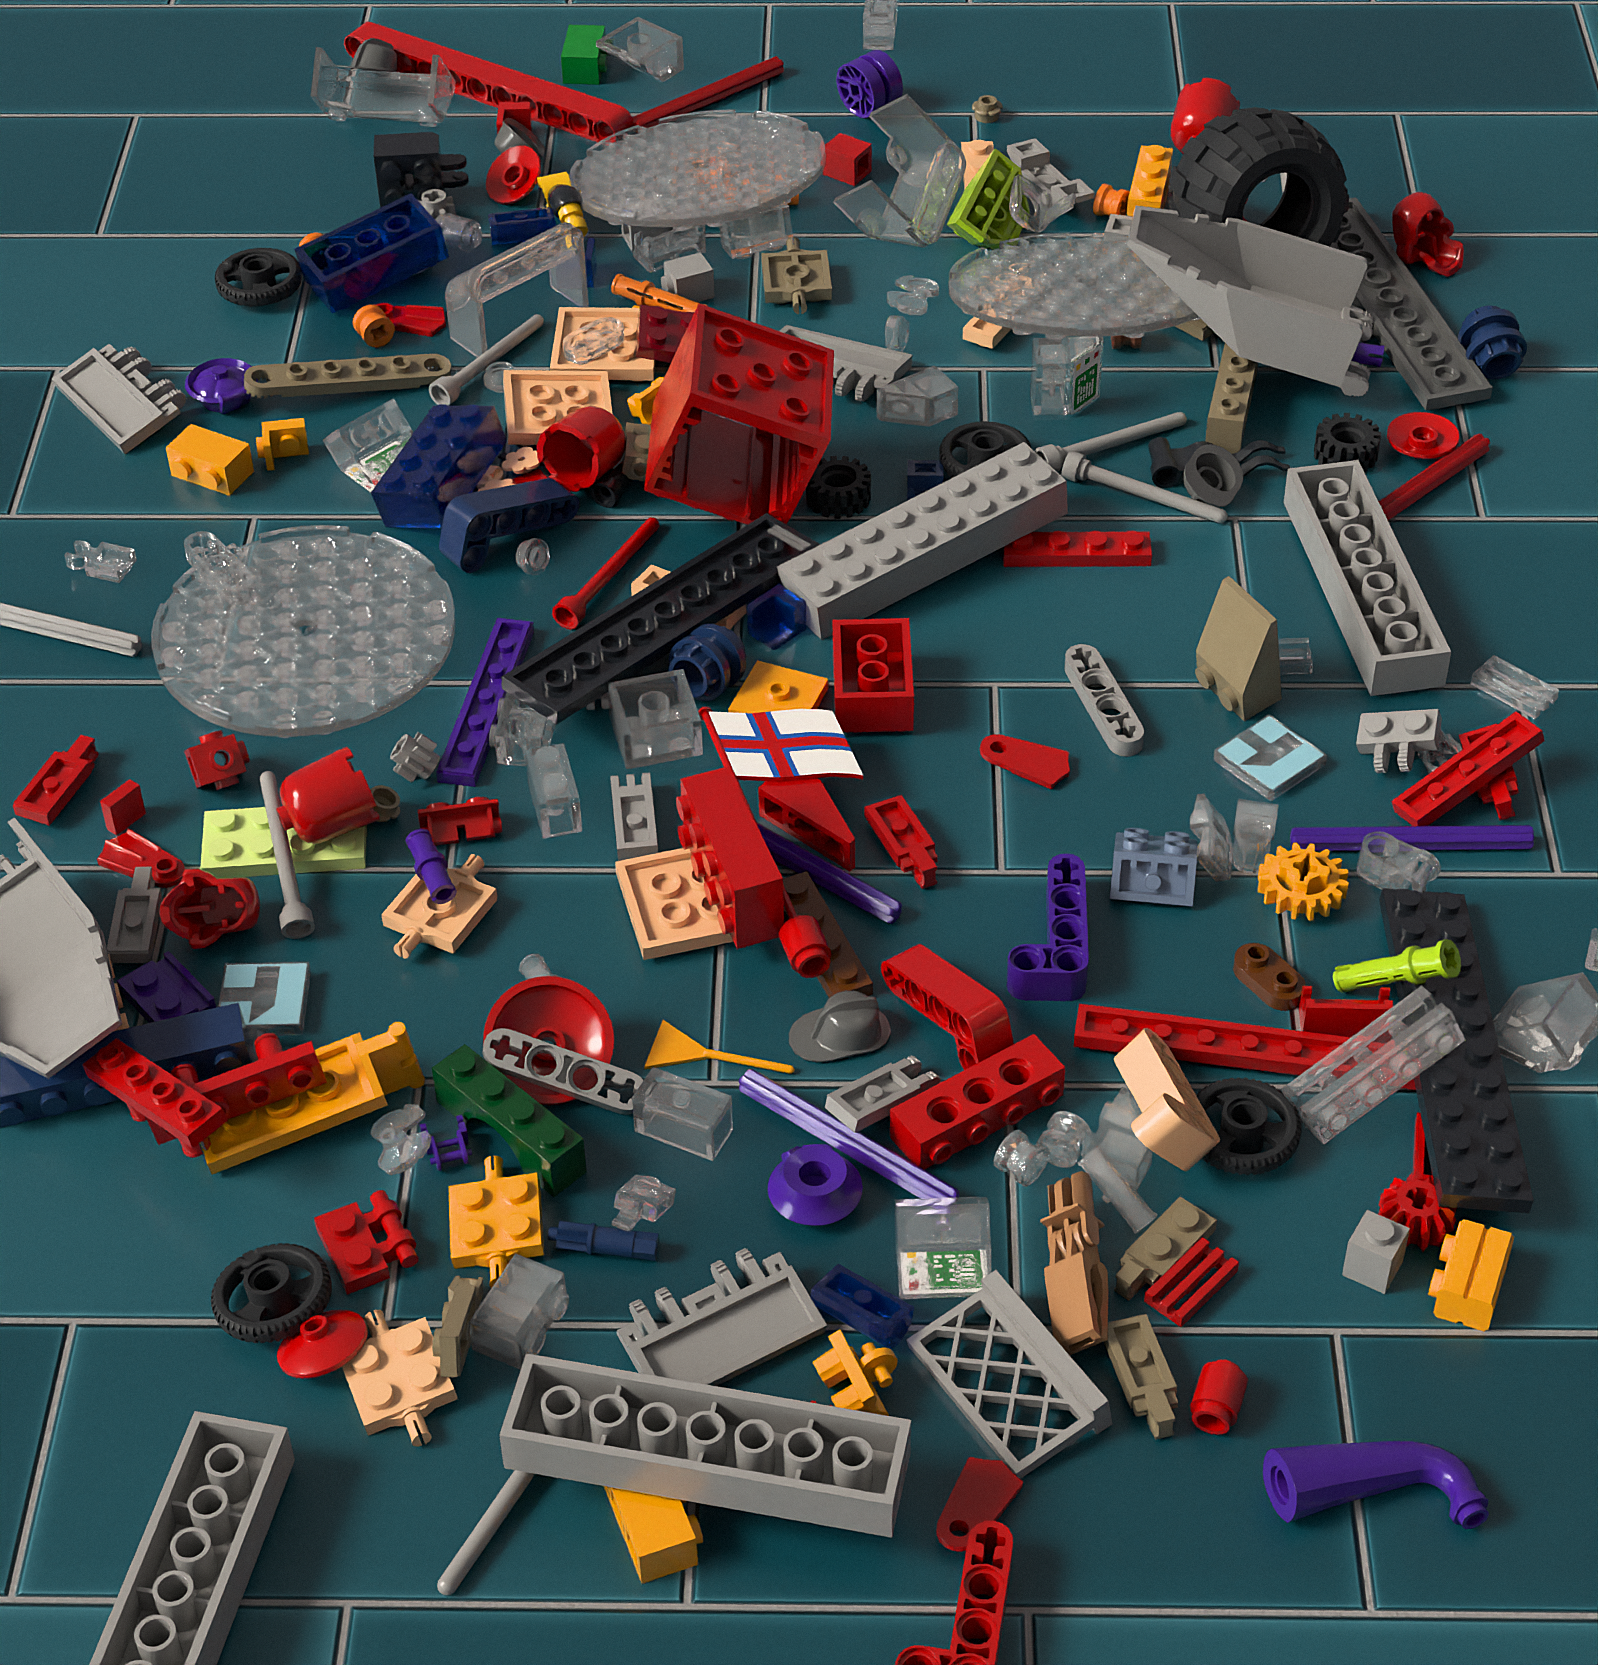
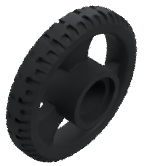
M253 248L235 253L222 261V264L217 267L215 272V284L218 293L231 303L249 307L270 305L288 298L298 289L302 280L301 267L297 259L285 251L273 248ZM289 273L284 281L276 284L275 276ZM242 281L243 289L236 288L228 282Z
M989 421L970 422L969 424L960 425L951 430L950 433H947L940 444L939 459L944 471L953 478L1023 442L1030 448L1031 445L1023 433L1009 425ZM956 447L968 450L967 465L959 463L953 457L952 452Z
M1237 1077V1079L1218 1080L1215 1083L1209 1084V1086H1205L1196 1094L1205 1111L1215 1103L1223 1106L1221 1126L1217 1132L1220 1142L1202 1158L1206 1163L1210 1162L1211 1166H1215L1219 1170L1224 1169V1172H1231V1174L1250 1175L1252 1173L1257 1175L1258 1173L1263 1174L1265 1171L1275 1170L1278 1166L1281 1167L1296 1152L1301 1138L1302 1126L1300 1115L1291 1099L1287 1098L1285 1093H1282L1281 1090L1276 1089L1273 1085L1270 1086L1268 1083H1262L1260 1080L1256 1081L1255 1079L1249 1080L1248 1078L1241 1079ZM1265 1105L1272 1108L1280 1116L1282 1122H1267L1268 1112ZM1263 1142H1267L1274 1147L1263 1153H1258L1263 1146Z
M289 1243L258 1247L254 1251L250 1250L242 1254V1257H237L235 1261H232L220 1273V1276H218L214 1283L211 1294L213 1314L219 1326L233 1338L253 1343L280 1341V1339H286L288 1336L292 1337L295 1333H300V1326L303 1322L312 1316L321 1315L324 1312L331 1297V1276L324 1260L307 1247L304 1248L296 1244L290 1245ZM287 1265L301 1267L311 1274L299 1280H292ZM243 1281L249 1303L241 1310L231 1312L229 1309L230 1297L235 1288Z

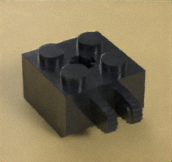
M434 132L374 135L373 157L381 211L415 210V201H422V194L425 191L439 189L445 192V188H460L468 184L469 178L466 172L454 171L466 167V156L461 154H441L438 134Z

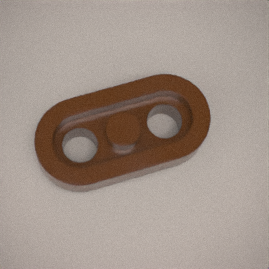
M1248 943L1237 949L1234 957L1233 972L1244 985L1273 1009L1289 1011L1299 1006L1302 987L1306 986L1304 978L1266 945Z

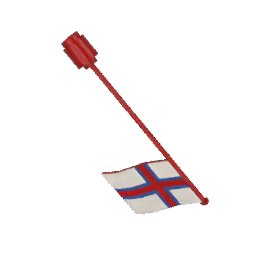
M706 706L698 710V718L704 720L724 767H728L756 825L757 822L738 780L781 782L824 777L863 779L861 769L833 711L791 709L758 713L713 712L711 708ZM783 884L784 908L789 919L780 928L779 939L794 971L804 978L818 977L830 967L831 950L817 919L809 915L796 914Z

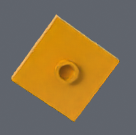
M757 660L728 708V712L758 713L791 709H817L829 689L828 678Z

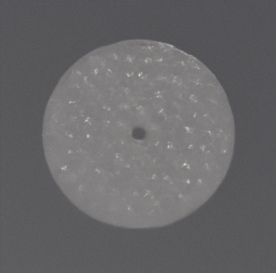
M735 110L700 111L660 118L659 124L656 126L645 128L635 125L608 136L587 149V157L584 160H576L570 170L569 182L570 186L574 187L581 196L582 203L580 207L587 213L608 221L611 225L673 227L674 230L684 231L693 226L704 224L709 227H718L725 224L727 220L748 216L774 206L790 203L791 198L803 192L819 178L824 171L827 157L824 139L818 131L811 132L808 130V124L799 119L765 111H755L748 116H737Z
M1052 233L1000 241L998 249L987 252V248L981 247L966 254L952 266L949 272V295L952 301L962 309L963 313L970 314L995 325L1011 328L1013 333L1018 335L1039 333L1045 334V337L1051 340L1064 339L1066 336L1124 335L1129 338H1140L1145 335V332L1161 330L1191 320L1201 319L1127 246L1129 235L1093 233L1092 237L1073 239L1069 233Z
M311 525L264 532L259 534L260 540L240 547L232 543L199 561L173 584V593L165 604L160 603L151 632L152 651L157 672L170 694L181 705L195 715L227 729L248 734L289 738L317 734L327 735L334 731L363 724L388 713L410 700L432 680L446 661L455 636L456 618L453 597L446 580L443 581L435 571L434 564L416 549L378 532H373L370 536L350 533L349 527ZM302 626H311L305 630L306 633L304 634L299 629Z

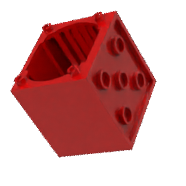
M699 303L654 399L644 491L747 525L766 513L787 525L831 441L834 350ZM702 410H705V411H708V412H711V413H714V414H717V415H720V416H723V417L732 419V420H734V421H731V420H728V419H725V418H722V417H719V416H716V415H713V414L704 412V411H702Z

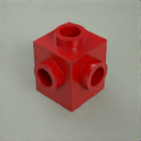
M222 730L200 736V745L190 747L184 751L196 788L214 783L218 790L239 783L237 775L246 772L245 764L250 762L244 742L242 740L236 741L234 734L224 737ZM215 754H219L223 757V766H220L215 762Z

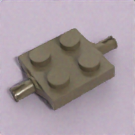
M789 237L786 240L787 250L776 253H761L765 303L784 304L793 302V311L799 314L800 306L801 314L807 311L806 301L832 300L827 250L809 251L800 249L799 239L794 237L793 245L792 237Z

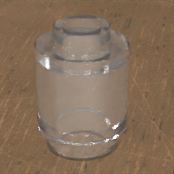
M447 213L439 215L433 223V236L441 245L470 253L481 243L482 232L477 221Z

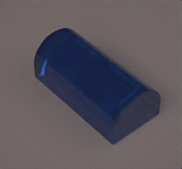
M551 207L491 213L488 215L492 245L557 238L556 220Z
M837 1264L811 1289L810 1297L816 1307L886 1348L893 1349L905 1336L912 1322L913 1306L840 1264Z

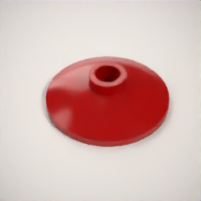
M515 146L500 154L492 163L486 177V190L490 198L499 204L507 205L516 203L526 197L535 187L537 177H540L541 160L539 155L528 146Z
M1412 412L1398 416L1389 424L1387 439L1391 446L1402 454L1415 458L1431 459L1451 453L1458 445L1459 431L1445 417L1428 412Z
M331 1310L323 1312L321 1315L312 1316L301 1324L300 1333H295L294 1336H288L282 1340L277 1351L278 1364L285 1374L295 1378H314L333 1372L348 1363L362 1349L368 1335L367 1325L362 1316L350 1310Z

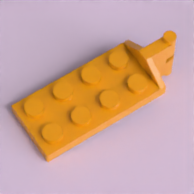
M395 1022L389 1026L387 1032L364 1041L359 1032L315 1049L327 1083L228 1119L227 1122L208 1136L211 1140L210 1148L207 1151L202 1148L211 1174L213 1175L388 1106L384 1095L407 1086L414 1089L423 1086L425 1078L404 1023Z

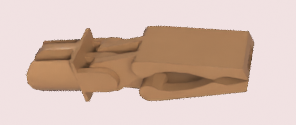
M1083 1171L1072 1174L1071 1178L1066 1177L1058 1180L1055 1184L1047 1185L1049 1216L1040 1219V1222L1047 1227L1050 1263L1044 1268L1053 1337L1069 1355L1108 1340V1271L1105 1265L1100 1262L1097 1246L1099 1244V1229L1104 1227V1223L1095 1217L1092 1179L1088 1173Z

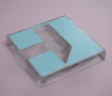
M1267 715L1215 749L1213 760L1269 801H1273L1325 766L1327 755L1277 719Z
M309 962L225 963L218 1007L239 1003L249 1036H261L266 1033L303 1035L311 975Z

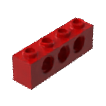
M1032 1034L891 1108L890 1138L907 1158L920 1168L925 1170L934 1164H941L956 1152L971 1144H979L988 1135L1007 1125H1014L1025 1115L1042 1106H1049L1056 1102L1064 1093L1065 1066L1035 1034Z

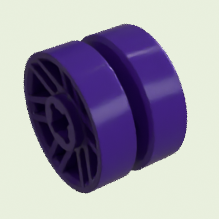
M872 50L842 65L838 69L836 83L840 98L846 108L859 118H867L897 103L902 97L903 82L900 71L892 58L881 50Z

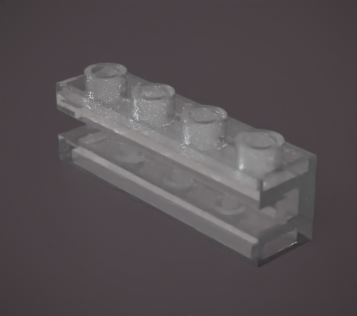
M1420 986L1284 1086L1281 1091L1293 1107L1297 1108L1301 1123L1318 1140L1325 1144L1464 1042L1465 1039L1452 1011L1442 1003L1437 1006L1432 994L1423 986Z

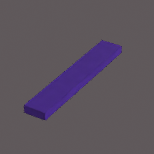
M505 618L496 619L437 768V782L476 787L511 695L502 689V676L523 663L534 634V622Z

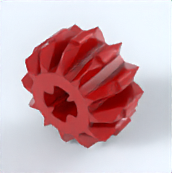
M1412 1172L1406 1181L1395 1177L1389 1188L1384 1189V1192L1381 1193L1378 1215L1410 1228L1406 1247L1410 1244H1416L1422 1252L1428 1247L1429 1243L1440 1247L1442 1242H1444L1446 1233L1451 1234L1453 1232L1457 1208L1438 1206L1436 1190L1431 1175L1424 1181L1418 1180Z

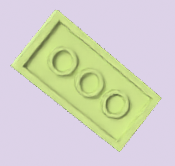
M265 807L204 811L200 869L211 873L216 878L279 875ZM367 825L317 844L305 842L299 838L293 828L287 830L295 873L366 868Z

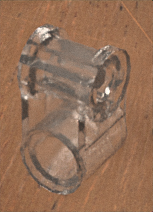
M1238 799L1233 831L1235 839L1232 864L1239 871L1250 874L1259 873V866L1264 864L1265 855L1267 853L1270 854L1279 804Z
M1372 832L1364 837L1356 868L1359 879L1368 885L1380 889H1408L1412 885V890L1420 893L1426 891L1425 886L1427 883L1435 880L1441 871V865L1433 854L1398 840L1385 832ZM1422 861L1423 863L1419 867L1418 862Z

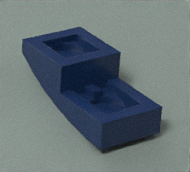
M908 460L907 501L943 483V465L940 460Z

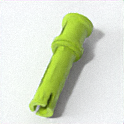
M1445 939L1437 942L1436 946L1421 948L1416 945L1407 947L1402 954L1397 956L1339 965L1335 967L1336 971L1333 972V981L1336 989L1341 993L1398 981H1408L1418 985L1432 977L1443 976L1450 979L1458 976L1461 968V958L1456 945L1451 940Z

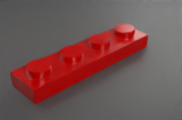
M1031 532L1003 547L1004 567L1151 566L1152 561L1150 532Z
M1515 711L1392 800L1394 812L1412 826L1430 825L1545 741L1543 731Z

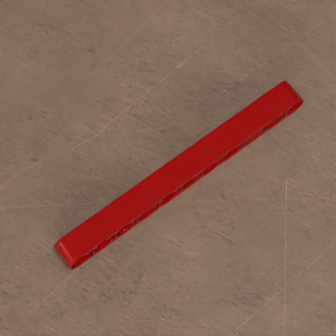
M365 22L344 39L345 49L352 58H354L360 44L370 38L380 39L392 44L394 52L397 54V73L402 76L498 108L499 102H530L532 120L604 145L613 144L633 126L631 114L621 105L373 22Z

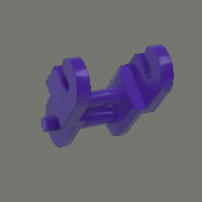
M462 1114L456 1116L459 1129L456 1132L457 1138L436 1142L434 1136H429L425 1123L420 1124L427 1155L433 1154L434 1157L429 1158L431 1165L436 1164L438 1171L442 1170V1163L463 1159L465 1164H469L468 1156L472 1155V1150L465 1147L469 1145ZM456 1144L459 1145L460 1150L439 1155L438 1149Z

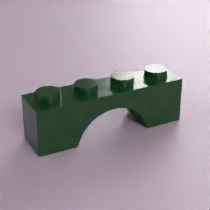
M466 1044L432 1067L437 1102L455 1117L462 1114L465 1125L474 1118H478L493 1127L513 1150L524 1174L537 1172L540 1187L551 1196H557L587 1172L584 1139Z

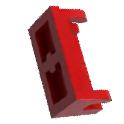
M1312 986L1302 987L1298 1006L1301 1031L1388 1041L1394 1011L1393 1000H1389L1390 987L1380 988L1378 1000L1311 999Z

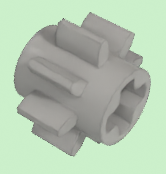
M431 189L425 191L422 194V201H415L418 223L425 222L426 228L430 230H442L449 225V219L456 218L452 196L446 197L445 192L442 190Z
M417 732L414 738L405 734L397 742L390 755V759L397 763L393 771L411 783L416 776L422 780L427 779L436 768L440 759V755L433 751L437 743L420 732Z

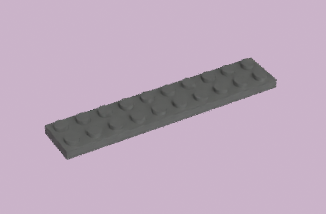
M1356 197L1349 198L1348 212L1344 213L1341 222L1343 230L1337 242H1332L1329 247L1367 259V269L1352 304L1373 316V335L1380 345L1385 346L1384 351L1421 405L1427 411L1490 399L1492 386L1473 359H1467L1465 355L1466 350L1463 345L1460 344L1455 334Z

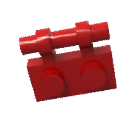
M378 1190L370 1196V1201L374 1207L371 1212L362 1214L357 1202L314 1217L316 1230L347 1295L389 1279L387 1263L399 1259L402 1267L409 1268L414 1266L419 1260L414 1250L416 1248V1241L410 1230L404 1229L400 1221L402 1213L394 1200H390L384 1190ZM385 1230L388 1236L387 1240L377 1244L372 1234Z

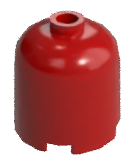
M1202 78L1201 82L1191 85L1189 83L1186 84L1180 92L1171 122L1170 136L1174 146L1182 154L1184 153L1181 150L1190 137L1196 138L1205 129L1204 124L1217 116L1221 117L1224 115L1230 117L1233 110L1240 109L1241 103L1231 93V87L1218 79Z
M596 406L583 407L555 422L541 433L537 443V458L540 463L544 461L547 470L552 474L549 478H553L567 490L577 492L582 488L590 487L622 459L626 447L625 433L618 419L604 408Z
M348 747L325 756L293 772L284 779L279 793L282 806L276 808V812L285 831L293 828L299 838L307 843L317 844L380 820L379 814L373 809L377 805L362 771L358 770L355 772L351 762L348 761L354 758Z

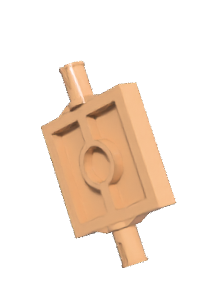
M471 854L460 869L447 868L451 882L457 890L456 896L451 901L445 904L434 903L424 880H421L415 874L381 914L383 926L405 934L394 946V952L399 957L403 955L404 959L408 958L416 946L422 942L454 954L497 901L496 888L478 882L474 878L479 870L484 867V861L480 856L477 855L475 858V854Z
M373 1310L378 1325H375L371 1312H368L364 1320L372 1337L366 1340L362 1349L353 1359L342 1366L368 1436L389 1427L406 1425L413 1446H422L417 1430H420L425 1444L430 1442L432 1438L424 1417L435 1408L457 1400V1395L450 1377L441 1376L440 1357L433 1356V1335L426 1317L389 1330L383 1311Z

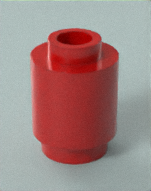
M1217 1360L1206 1363L1202 1367L1190 1405V1410L1193 1414L1192 1422L1200 1430L1216 1435L1225 1434L1229 1431L1230 1426L1237 1422L1248 1385L1246 1374L1237 1364L1228 1360Z

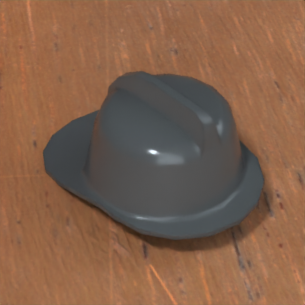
M370 38L360 44L351 65H335V67L359 69L386 78L402 79V76L397 73V54L394 52L392 44L380 39Z
M506 118L502 122L503 125L494 141L501 154L515 146H528L539 157L545 153V147L541 141L524 125L512 118Z
M1202 445L1194 452L1184 469V486L1191 499L1215 507L1227 506L1233 500L1243 482V472L1238 460L1229 451L1217 445Z
M845 990L830 997L824 1008L804 1014L794 1022L789 1032V1045L794 1053L804 1060L818 1063L834 1061L879 1050L887 1043L891 1035L890 1023L885 1015L879 1011L876 997H868L866 994L857 991Z

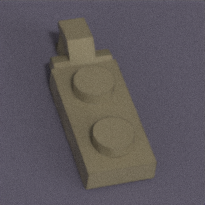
M1179 1197L1125 1251V1254L1120 1259L1122 1268L1115 1276L1117 1282L1114 1291L1129 1301L1146 1283L1152 1286L1202 1237L1207 1240L1214 1233L1217 1220L1184 1198Z
M455 1276L448 1287L449 1302H445L443 1306L442 1328L435 1329L432 1345L433 1356L440 1357L441 1376L458 1377L461 1375L477 1327V1311L483 1296V1277L475 1279Z
M1147 1314L1108 1322V1340L1103 1342L1130 1409L1133 1408L1136 1417L1146 1415L1147 1423L1155 1440L1173 1436L1172 1428L1175 1416L1172 1409L1178 1408L1176 1397L1177 1385Z

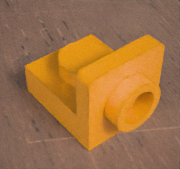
M304 418L262 422V437H256L258 458H265L267 471L274 470V458L309 454Z

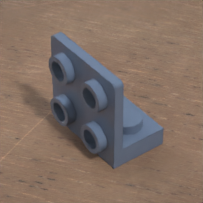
M1126 828L1124 833L1117 832L1110 899L1193 906L1197 865V840L1190 839V835L1177 831L1166 832L1165 836L1149 835L1148 830L1141 828Z

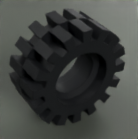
M1338 413L1333 414L1332 419L1326 417L1317 426L1314 458L1318 460L1319 465L1359 460L1363 471L1367 472L1368 467L1373 468L1378 460L1381 441L1379 427L1377 424L1372 425V420L1369 418L1362 421V415L1356 414L1355 418H1351L1350 413H1344V416L1341 418Z
M830 456V461L828 462L825 458H822L806 487L808 506L813 507V511L817 514L822 511V516L827 518L830 514H834V519H841V514H846V517L850 518L853 517V511L859 515L863 512V507L867 508L869 501H871L870 470L868 471V467L865 464L860 465V460L856 458L849 462V456H843L842 460H837V456Z

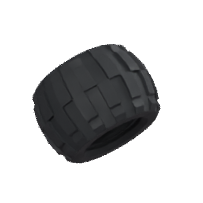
M1259 107L1233 110L1230 117L1224 115L1221 117L1217 116L1204 124L1205 129L1196 138L1190 137L1181 151L1184 154L1178 166H1173L1169 181L1170 187L1173 190V195L1168 199L1170 210L1178 211V217L1195 219L1196 214H1205L1209 216V221L1225 223L1227 217L1243 220L1244 206L1253 189L1261 181L1272 175L1287 173L1285 189L1278 205L1271 215L1259 225L1326 246H1330L1332 242H1337L1343 230L1341 226L1344 213L1348 212L1349 206L1348 189L1344 185L1347 177L1339 156L1334 148L1330 146L1325 136L1300 117L1283 110L1271 109L1269 111L1266 108Z

